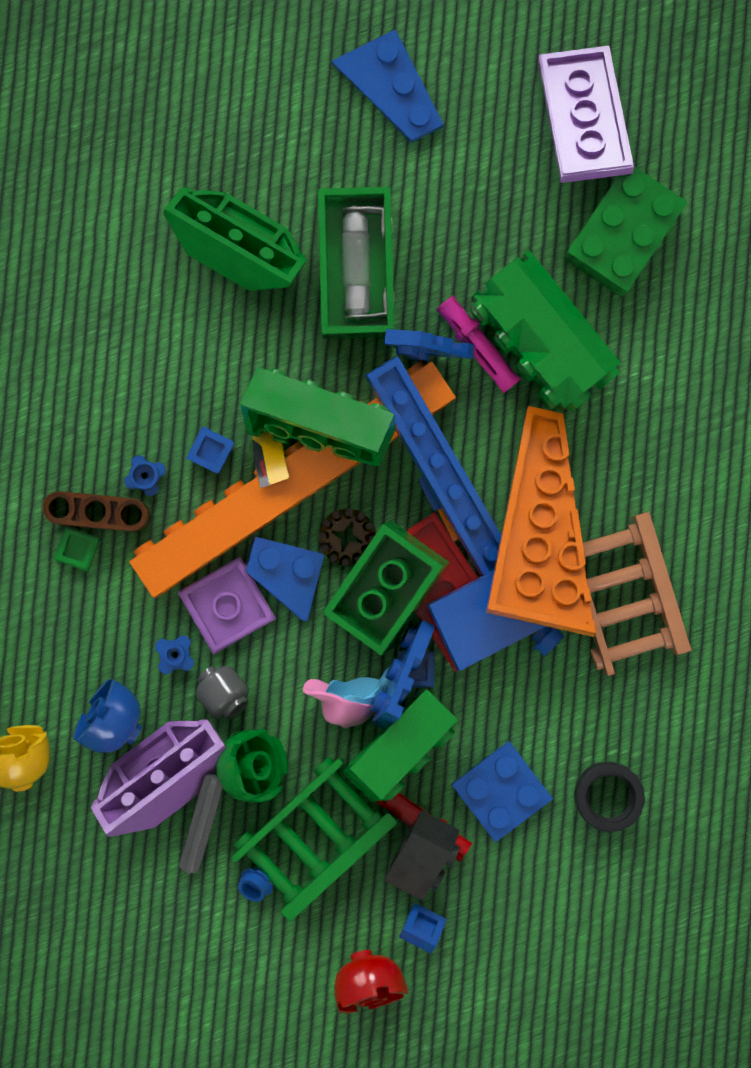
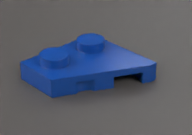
M253 536L244 571L291 610L300 620L308 621L324 554Z

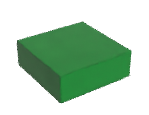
M65 526L53 560L89 572L101 538Z

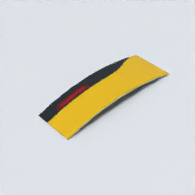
M267 432L260 434L259 437H252L254 459L261 488L290 478L283 445L280 442L274 441L272 439L273 435Z

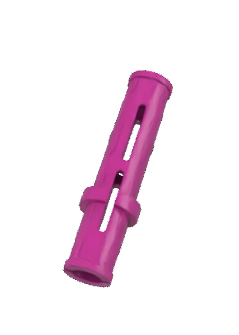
M454 295L436 309L456 333L454 337L458 342L462 341L463 343L475 345L474 357L494 380L502 393L506 392L521 379L478 327L480 325L478 320H473L467 314Z

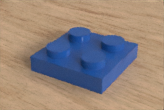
M509 740L451 783L495 843L553 799Z

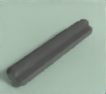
M215 773L206 774L203 778L180 858L179 867L188 874H191V872L197 873L200 870L222 795L223 787Z

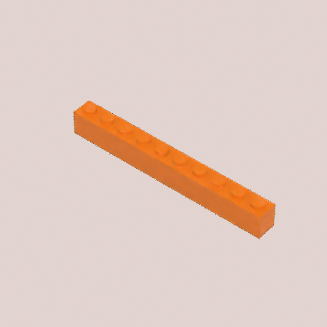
M422 361L406 370L432 415L455 401V395L433 362L424 366ZM377 398L368 403V405L372 403L380 404ZM396 430L394 431L390 443L399 438V435ZM297 442L284 451L290 478L261 488L256 469L254 471L255 479L244 485L242 480L233 484L224 491L226 498L215 505L212 500L206 502L194 511L196 518L185 525L182 520L171 525L163 531L166 535L164 539L155 545L152 540L144 543L133 551L136 557L129 562L151 596L157 598L361 462L337 457L332 452V448L325 447L324 450L316 452L306 449L302 443Z

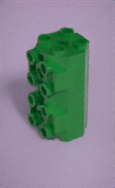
M530 250L526 251L522 258L517 257L485 283L487 289L482 293L478 290L472 295L473 308L470 310L471 314L482 327L488 324L493 330L495 336L492 339L505 355L512 351L518 357V364L515 365L517 371L528 383L531 380L536 383L541 390L538 396L548 409L552 410L557 406L563 411L567 407L572 413L592 396L588 391L591 387L595 385L600 390L621 373L616 368L621 362Z

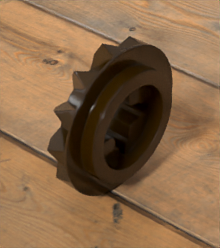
M340 509L328 515L323 521L319 530V544L322 552L330 561L342 566H352L357 563L376 535L370 519L360 511ZM350 522H353V535L363 542L362 544L358 542L356 544L349 543L344 553H342V540L337 538V535L332 534V531L345 532Z

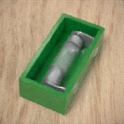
M391 187L318 189L322 338H385L386 329L395 330Z

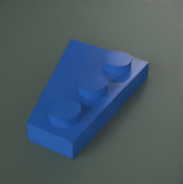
M396 30L332 60V65L353 83L354 87L363 96H366L410 143L443 128V122Z
M421 620L414 628L410 626L407 628L400 642V646L404 648L399 660L394 658L386 673L385 678L390 680L385 693L379 691L371 706V711L375 712L371 721L372 724L385 729L400 719L404 707L398 705V703L401 704L406 695L411 691L414 680L409 674L411 670L416 671L422 662L435 628L434 625Z

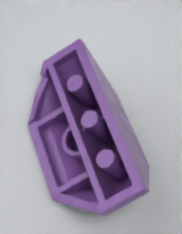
M209 720L167 722L110 766L100 787L98 798L94 800L91 806L93 813L107 836L113 837L155 828L199 794L204 776L206 774H216L215 764L220 754L227 748Z

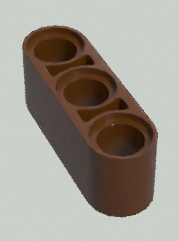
M58 491L49 494L42 505L43 513L50 522L66 526L139 532L145 529L151 520V511L148 506L142 501L133 498ZM65 498L70 504L69 513L64 518H57L53 513L54 503L59 499ZM95 502L103 503L106 508L105 517L99 522H94L89 517V508ZM137 505L142 511V518L138 524L130 526L124 519V513L128 507Z

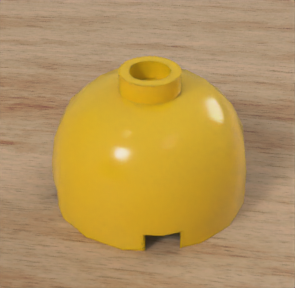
M36 725L7 728V732L10 735L0 737V787L17 792L27 790L33 786V782L42 777L49 767L51 752L46 731L43 732L42 727Z

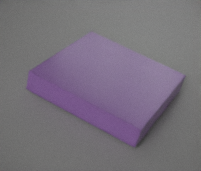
M241 557L178 592L213 655L276 619L255 580L244 571L246 565Z

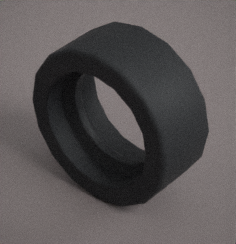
M612 761L598 762L587 768L578 778L574 790L575 806L581 817L595 829L605 832L622 831L633 825L641 815L645 804L644 787L638 776L626 766ZM607 775L620 777L626 782L631 797L627 809L622 814L612 818L599 816L592 810L588 800L590 786L596 779Z

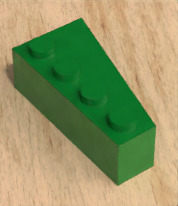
M260 367L256 368L240 403L247 435L259 437L261 431L271 433L274 441L288 444L290 438L296 439L308 450L319 452L328 447L332 448V452L337 457L380 467L396 429L395 415L385 406L376 403L368 405L356 401L348 393H333L324 390L313 381L303 380L301 382L289 378L287 374L274 368L269 370Z

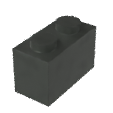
M421 810L393 857L384 881L423 900L430 888L437 890L446 872L442 869L443 866L446 864L451 867L456 859L460 847L455 845L460 830Z

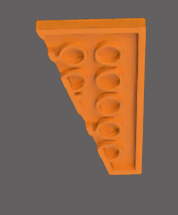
M528 406L486 613L594 637L596 628L595 621L592 619L591 595L586 579V561L578 509H576L574 499L575 488L573 478H571L568 459L569 448L564 415Z

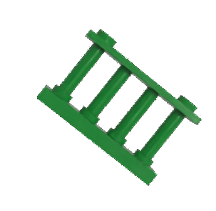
M340 756L334 761L327 757L313 770L317 776L258 831L254 834L249 830L246 831L233 844L237 850L232 854L231 858L237 862L246 854L284 895L281 899L285 903L282 905L280 912L289 922L299 915L398 823L397 818L388 810H385L382 814L378 810L374 812L338 773L337 769L344 764V760ZM325 780L364 821L362 826L365 830L356 838L352 835L347 836L310 796ZM298 805L303 808L337 846L335 850L339 854L329 863L325 859L321 861L283 820ZM272 829L310 870L308 874L312 879L302 888L298 884L293 885L257 845Z

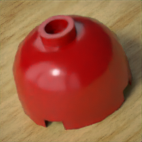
M362 950L351 954V962L340 968L334 983L335 1001L338 1013L341 1014L358 1012L356 1005H359V1007H369V1010L398 1001L404 998V994L409 993L405 977L396 962L384 955H372L371 950Z

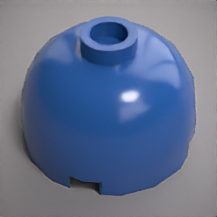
M108 679L89 701L92 706L87 715L82 713L73 734V739L80 743V745L98 753H109L118 750L125 742L132 744L142 729V726L138 724L141 714L140 704L133 692L120 682Z

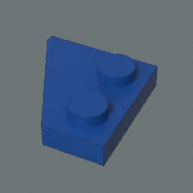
M386 329L385 344L395 348L397 355L408 356V360L429 362L430 356L473 359L474 344L453 343V339L421 331Z

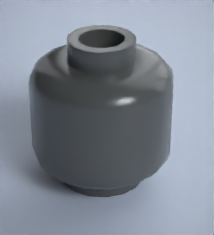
M211 666L199 675L197 681L200 684L196 689L195 695L197 700L213 718L233 719L248 705L247 696L249 688L230 666H222L217 669Z

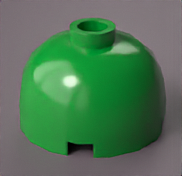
M252 729L234 733L224 742L227 748L223 750L215 764L216 777L219 779L223 789L234 799L249 803L265 802L273 799L283 787L278 785L281 781V776L287 774L286 752L281 741L276 736L271 737L266 733L267 730Z

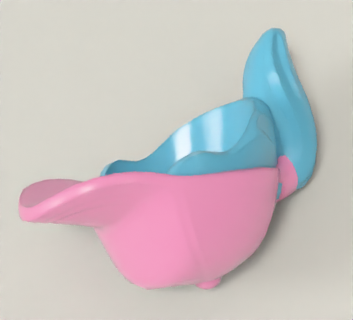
M388 668L384 671L380 680L361 677L348 682L332 680L330 684H327L317 679H310L304 684L303 692L321 700L322 713L327 722L342 726L345 729L358 726L366 722L374 714L371 711V706L378 692L382 691L385 693L390 680L385 678Z

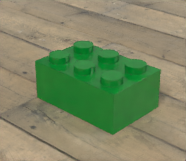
M634 166L633 174L619 175L563 259L623 298L688 202Z
M393 521L384 523L327 605L323 614L382 656L391 650L450 562Z
M425 689L416 694L404 706L400 719L382 729L341 773L371 802L390 801L405 786L401 779L406 774L409 776L412 773L416 774L430 760L426 753L431 748L435 750L438 746L442 747L455 734L451 727L458 719Z

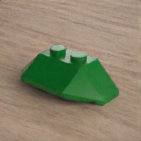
M181 187L164 209L163 215L187 255L248 291L287 288L306 263L304 255L300 253L298 245L288 228L228 193L210 190L192 191L191 188Z

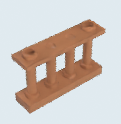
M649 512L632 516L633 524L628 525L627 530L583 543L585 557L633 543L634 546L639 545L643 559L638 560L639 564L587 579L590 595L593 592L642 577L644 580L650 579L654 592L649 594L648 599L598 614L596 613L591 596L592 619L595 621L596 634L593 637L596 648L591 649V656L596 670L602 669L604 675L607 676L615 674L612 662L660 647L665 649L671 648L672 654L675 655L692 651ZM654 612L655 615H661L664 628L659 629L660 633L607 648L602 627Z

